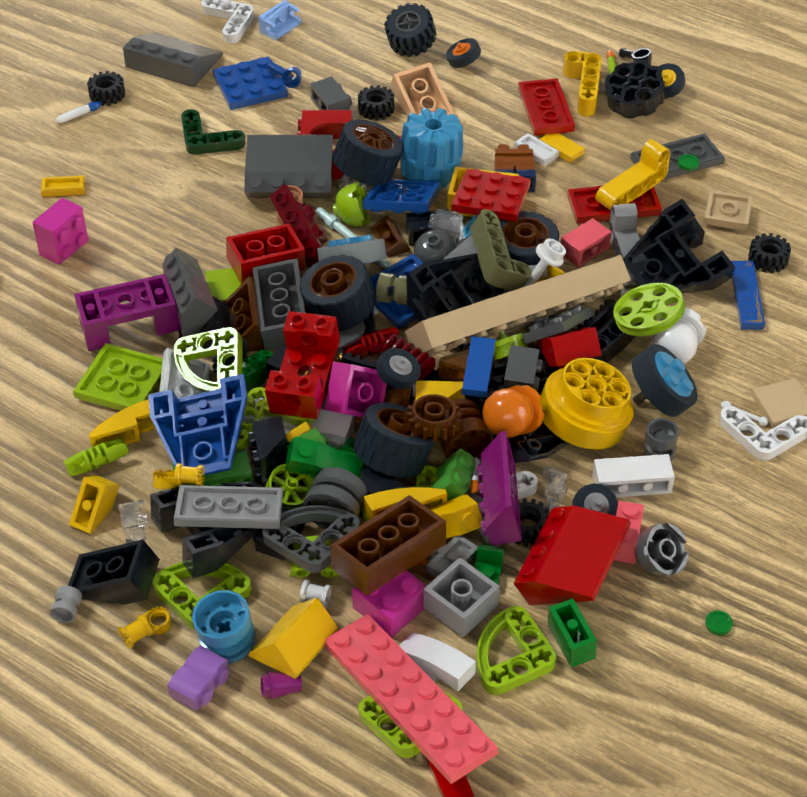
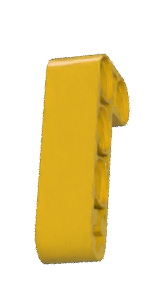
M569 51L564 55L563 74L568 78L581 79L577 110L582 116H592L596 112L602 57L597 53Z
M653 139L648 140L642 148L640 161L600 187L596 193L595 200L611 210L612 205L630 203L666 177L669 167L670 150Z

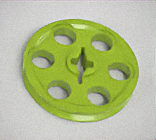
M650 283L638 286L625 293L615 304L613 314L616 324L622 332L632 336H649L663 332L675 325L684 314L685 303L682 293L675 286L666 283ZM659 293H665L661 296H656ZM641 297L640 300L633 301L635 298ZM671 303H677L674 306H668ZM626 312H631L630 314H628V315H626V316H621L622 314H624V313H626ZM660 318H666L663 321H657ZM642 322L639 326H633L636 323Z

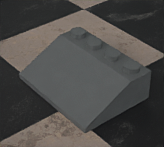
M156 32L133 37L123 47L125 67L191 87H195L223 56L222 51Z
M247 135L244 187L246 197L270 198V195L281 186L293 185L303 191V198H332L333 135Z

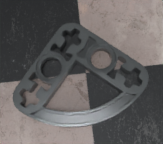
M312 505L298 507L281 514L280 529H263V541L268 547L311 573H318L331 563L330 546H327L325 542L330 539L339 540L360 526V520L353 513L332 506ZM307 522L332 523L314 542L290 528ZM293 543L301 545V548L298 550H290L287 547Z

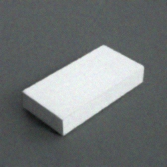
M529 133L514 142V149H518L520 144H528L529 148L533 149L534 160L543 166H547L559 157L558 150Z

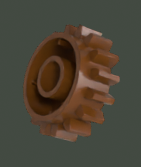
M429 394L413 400V406L408 405L406 424H408L409 431L414 430V436L421 434L423 435V440L432 437L433 442H436L437 437L446 440L447 434L452 437L455 436V431L460 430L462 413L459 412V406H455L453 400L442 395Z

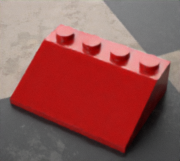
M574 505L552 508L513 584L528 605L556 604L572 598L575 602L594 601L631 525L630 520Z

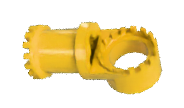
M177 463L175 470L167 469L165 471L163 469L161 471L159 469V472L155 470L153 471V487L166 490L181 484L203 486L204 480L202 479L205 478L202 477V475H205L204 465L190 467Z
M156 606L155 609L152 608L145 614L138 615L137 620L126 627L117 628V631L121 638L124 637L122 641H125L124 644L131 649L134 647L135 642L146 635L150 637L153 634L159 635L168 632L172 626V620L169 610L162 606L160 608ZM163 616L166 618V621L162 625H154L152 623L153 619Z

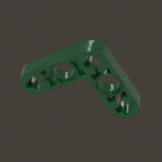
M189 109L181 115L186 151L189 154L239 150L246 144L245 134L240 130L203 133L200 113L197 110Z

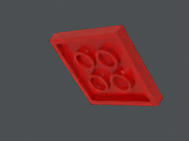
M467 169L451 203V211L478 216L483 209H488L494 212L498 219L516 222L530 188L531 179L523 178L522 176L503 175L499 172L491 173L480 171L479 169Z

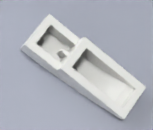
M411 633L399 645L434 682L440 679L457 692L475 675L476 661L436 639Z

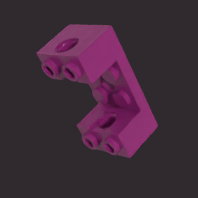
M166 274L74 294L78 317L88 352L102 349L105 343L111 344L108 326L152 317L157 336L180 331L176 303ZM123 301H129L127 304H121Z

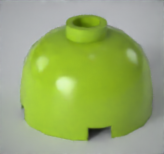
M359 182L343 187L337 193L336 204L333 205L335 216L340 217L342 222L352 227L371 223V215L367 216V209H363V200L367 195L363 186L358 187Z

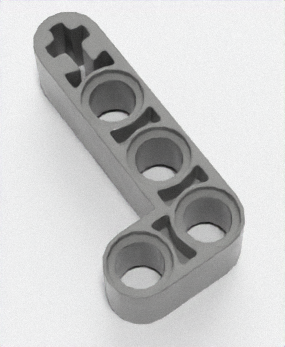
M635 203L612 205L609 223L611 242L616 256L621 255L622 259L640 240L636 230L638 215ZM629 274L631 281L627 282V287L638 286Z

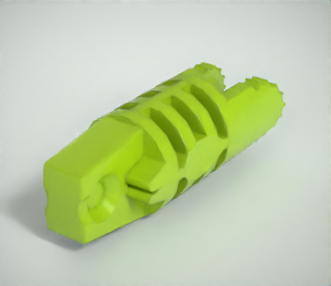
M116 438L78 452L64 460V465L70 477L87 473L126 456L129 448L122 439Z

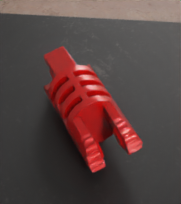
M396 327L377 330L375 333L371 332L369 335L361 336L355 343L343 348L346 354L352 352V358L356 355H360V358L365 357L368 354L371 355L374 352L382 351L387 339L394 333L399 335L400 333Z

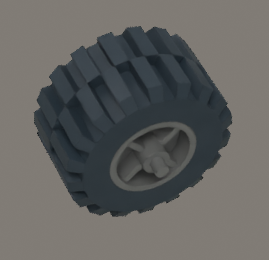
M406 3L405 6H397L398 9H393L391 14H388L386 17L387 21L384 23L391 49L395 53L399 52L401 56L407 54V57H412V55L418 56L421 52H427V48L433 46L432 42H435V36L437 35L429 9H425L423 5L418 6V3H413V5Z

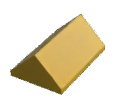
M318 597L292 606L249 652V657L296 679L325 647L327 637L338 631V627Z

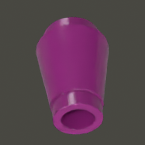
M268 672L267 675H261L262 697H269V700L301 692V675L296 679L284 673Z

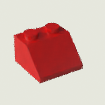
M596 327L579 328L536 340L549 366H558V370L565 368L572 360L579 358L594 359V357L602 355Z

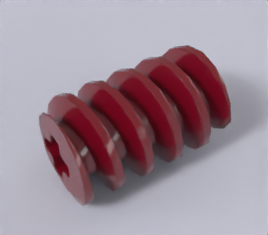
M398 333L391 335L384 344L382 353L388 349L398 348L409 352L417 359L421 371L417 381L426 379L435 368L436 361L434 357H429V354L422 352L419 347L415 348L413 343H408V340L401 338V335Z

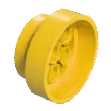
M579 358L572 360L565 368L559 369L549 376L540 395L542 398L540 403L542 413H544V424L562 440L586 449H606L618 444L624 437L634 414L633 404L630 399L631 387L626 377L615 367L597 359Z

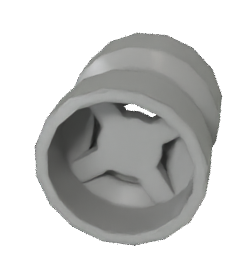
M60 586L56 590L55 602L52 603L49 614L58 622L71 623L76 618L78 612L76 607L81 603L82 593L71 586Z

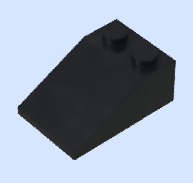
M144 539L79 554L68 586L74 587L82 593L81 600L124 605L144 601L148 598L160 559Z

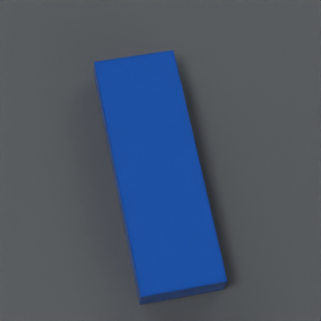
M471 337L462 395L487 398L496 339Z

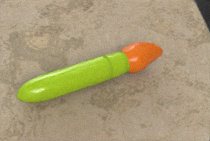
M609 50L606 55L609 74L616 67V56L612 50Z

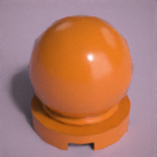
M516 385L508 389L495 391L485 400L482 410L484 424L495 435L506 431L508 438L536 431L544 419L540 403L542 398L535 389L528 385Z

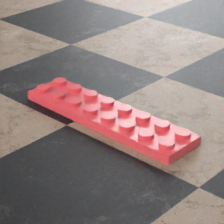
M369 614L327 637L325 648L451 784L498 755V747Z

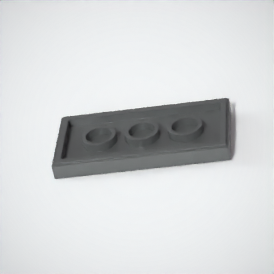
M705 133L662 144L670 150L668 172L663 180L723 164L725 157ZM642 150L631 153L630 159L634 164L640 161ZM684 154L694 155L699 159V166L693 171L683 170L678 166V158Z

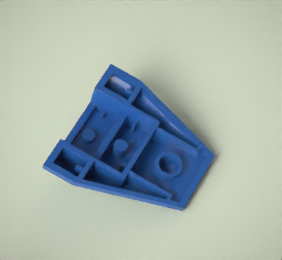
M244 374L220 379L221 389L177 398L173 390H167L148 395L150 417L175 467L177 463L190 467L204 465L205 475L231 470L248 398Z

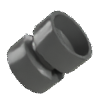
M657 418L650 421L646 428L643 455L669 454L670 461H672L675 457L679 434L677 425L666 418Z

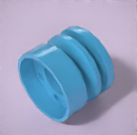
M224 590L207 594L198 601L193 609L192 622L199 644L225 658L228 664L242 660L247 656L255 645L256 633L246 600L238 593Z

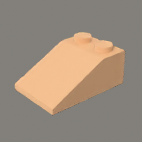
M430 62L393 74L390 86L398 103L407 115L412 112L416 115L420 114L422 108H428L431 112H435L440 108L446 110L447 115L454 114Z

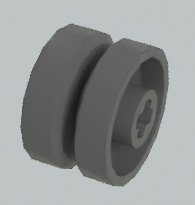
M328 467L316 473L311 488L304 499L303 506H332L351 512L359 517L360 510L364 505V496H367L368 492L365 484L353 473L341 468ZM314 522L324 529H327L332 524L329 522Z

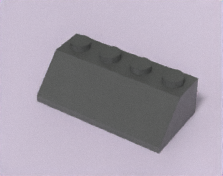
M175 248L172 253L165 257L162 267L163 274H166L176 303L178 323L184 337L197 334L218 309L197 259Z

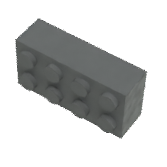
M297 259L253 267L260 332L266 350L277 349L280 345L286 347L283 328L289 311L307 313V307L300 292L302 275Z

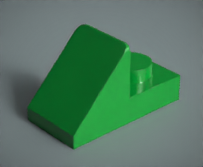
M480 544L477 547L475 569L497 585H499L506 548Z

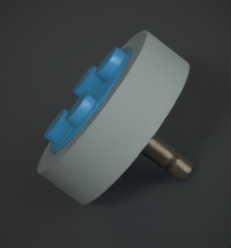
M371 235L328 241L329 246L317 248L319 261L330 256L340 255L353 256L361 260L362 264L387 259L384 238L372 239Z

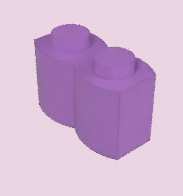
M201 645L198 646L190 654L185 664L170 679L167 685L169 696L195 711L200 709L202 705H207L213 696V690L219 685H223L228 679L229 668L227 660Z

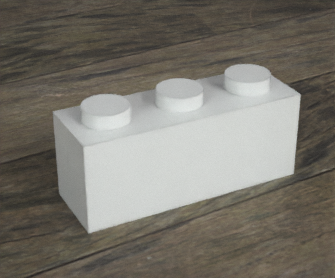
M669 454L595 459L592 474L595 484H602L610 488L616 497L672 493L675 478Z

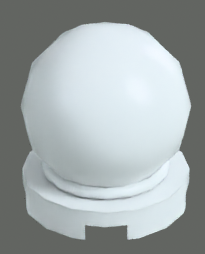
M685 307L683 316L675 325L663 332L652 335L651 345L658 344L667 348L685 365L696 354L697 346L703 341L707 327L703 326L700 321L701 316L698 313Z

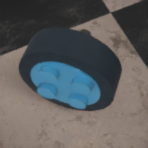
M652 344L633 358V375L641 389V392L633 397L636 405H640L648 399L653 406L665 415L677 417L697 402V389L691 375L683 362L667 348L658 344Z

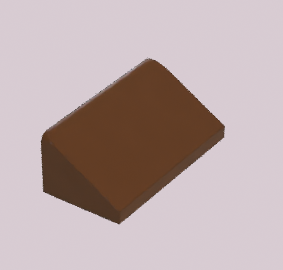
M388 215L371 227L376 239L384 238L387 257L411 250L399 228Z

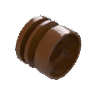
M469 399L454 400L453 403L455 406H459V412L462 413L460 430L455 431V436L453 437L447 434L446 440L437 437L445 458L447 459L461 448L472 455V457L481 459V453L494 440L493 434L484 424L483 415L474 401Z

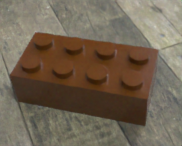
M409 495L330 545L331 568L368 596L446 544V520Z

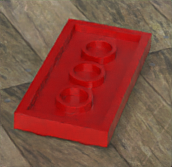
M558 78L518 82V90L534 136L575 132V123Z
M602 186L568 189L567 197L576 224L586 223L592 218L597 222L610 221L611 210L595 200L596 193ZM654 187L628 203H635L637 218L659 216L662 212V207Z

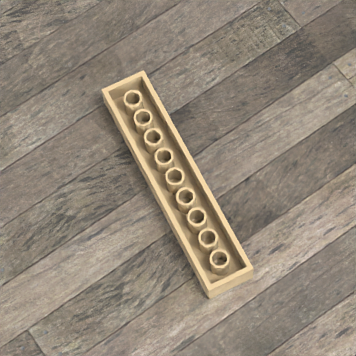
M619 255L423 320L406 330L405 333L409 343H413L415 348L419 347L422 352H426L429 354V357H432L439 352L455 349L459 345L470 344L472 336L488 338L498 334L500 331L516 328L523 323L525 325L536 321L538 318H546L561 310L566 311L576 307V305L587 304L596 298L607 297L614 292L624 289L623 284L631 280L622 256Z

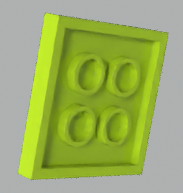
M105 343L73 390L74 398L120 411L136 403L148 400V395L153 394L161 382L163 358Z

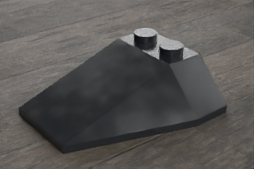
M477 253L426 262L406 275L407 304L420 322L501 295L504 291L502 288L494 287L486 282ZM470 344L459 345L457 348L453 350L461 352Z

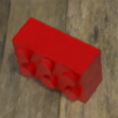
M290 223L226 237L227 260L241 284L249 276L254 280L253 267L297 259L300 271H305V248Z

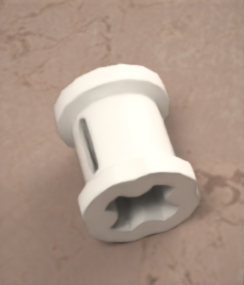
M304 580L299 594V602L303 603L318 597L326 609L331 598L332 586H319L311 584L310 580Z

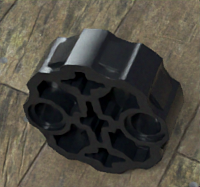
M636 60L631 63H621L605 79L608 107L613 112L621 114L624 118L634 119L637 116L651 115L656 112V108L665 100V83L662 71L657 66L648 64L647 61Z

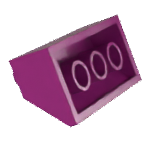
M502 431L481 453L482 464L478 465L480 480L483 479V482L479 483L481 498H484V501L480 502L482 517H485V520L481 521L483 536H488L491 546L522 541L516 465L506 431Z

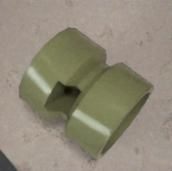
M381 272L376 289L377 301L392 303L395 300L396 304L409 306L407 304L406 275H400L396 278L395 274Z

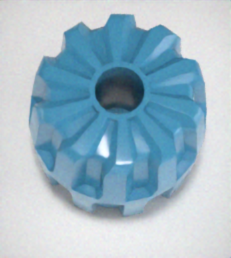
M422 108L420 114L416 115L412 112L408 115L407 122L403 123L401 141L403 142L404 150L400 158L401 174L408 180L441 181V189H443L451 182L454 168L460 167L463 155V126L455 114L447 115V111L438 108L435 112H431L428 108Z

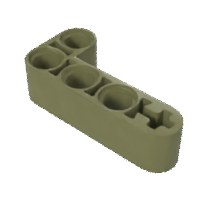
M483 209L470 227L483 277L487 283L494 287L509 291L522 288L531 277L532 270L527 264L510 259L497 215L491 210Z

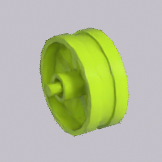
M503 331L499 332L500 337L495 342L493 361L501 358L508 360L511 345L528 348L522 337L523 332L510 337L508 334L504 335Z
M286 464L279 465L272 471L265 487L272 488V481L281 486L280 488H283L284 498L282 505L291 508L303 507L304 499L301 500L296 492L307 493L310 490L313 481L311 476L285 470ZM284 473L285 481L276 475ZM290 474L297 476V478L290 477ZM302 480L305 487L298 486V482ZM292 496L296 503L287 502V499Z

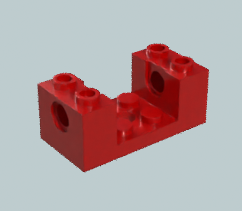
M289 311L283 328L286 351L280 371H270L265 388L269 411L273 414L318 420L331 375L333 361H335L340 343L337 318ZM304 370L311 371L309 375H299Z

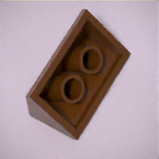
M249 276L224 301V303L229 305L230 326L243 339L247 340L249 345L247 347L249 349L248 352L263 350L254 280Z

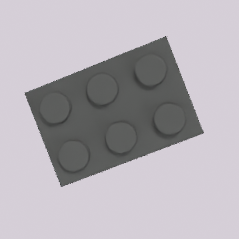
M579 305L565 313L558 312L548 316L549 318L529 326L530 331L522 335L523 340L527 344L565 332L590 318L594 313L591 306L582 309V306Z

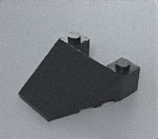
M683 199L664 209L653 225L647 229L643 237L637 241L623 258L628 273L638 286L650 283H666L675 286L681 293L714 290L732 278L736 267L723 250L700 263L679 235L692 227L696 216ZM659 293L656 296H661L665 293Z
M255 481L222 484V486L259 487ZM179 487L150 494L151 519L161 533L183 527L174 526V514ZM186 527L191 536L182 538V563L193 578L218 571L262 528Z

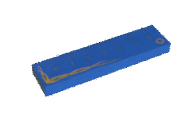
M731 261L736 267L732 276L740 328L764 330L765 320L754 262Z

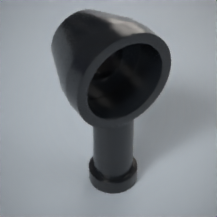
M621 48L619 50V57L631 58L633 62L636 60L647 61L651 65L652 52L649 48H641L636 51Z

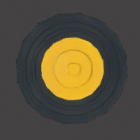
M671 63L658 66L662 71L665 83V98L678 95L684 89L686 83L685 74L682 69L676 64Z

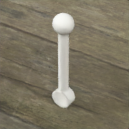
M728 401L721 403V409L731 406V403ZM741 410L750 419L758 421L761 426L768 424L766 417H758Z

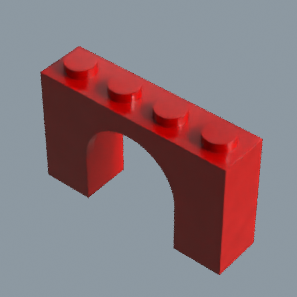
M302 110V118H298L297 135H333V139H339L344 124L352 120V110ZM333 161L332 179L350 180V177L341 172Z

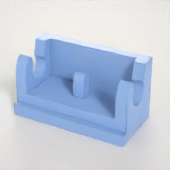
M287 0L281 1L259 16L260 33L276 41L301 24V18L293 14V11L297 13L299 9L288 3Z

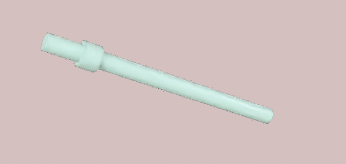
M322 207L316 209L315 214L323 219L325 225L330 229H335L345 238L357 237L341 224L340 219L334 214H329ZM386 259L376 262L384 270L392 266Z

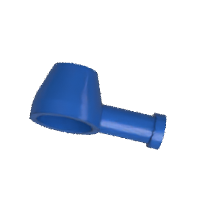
M271 59L267 63L266 69L281 75L285 86L296 88L301 83L302 74L298 67L294 66L285 69L274 63Z

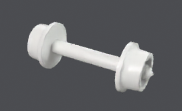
M548 238L543 244H539L536 247V253L541 260L523 287L536 283L548 265L560 267L563 264L566 250L561 243Z

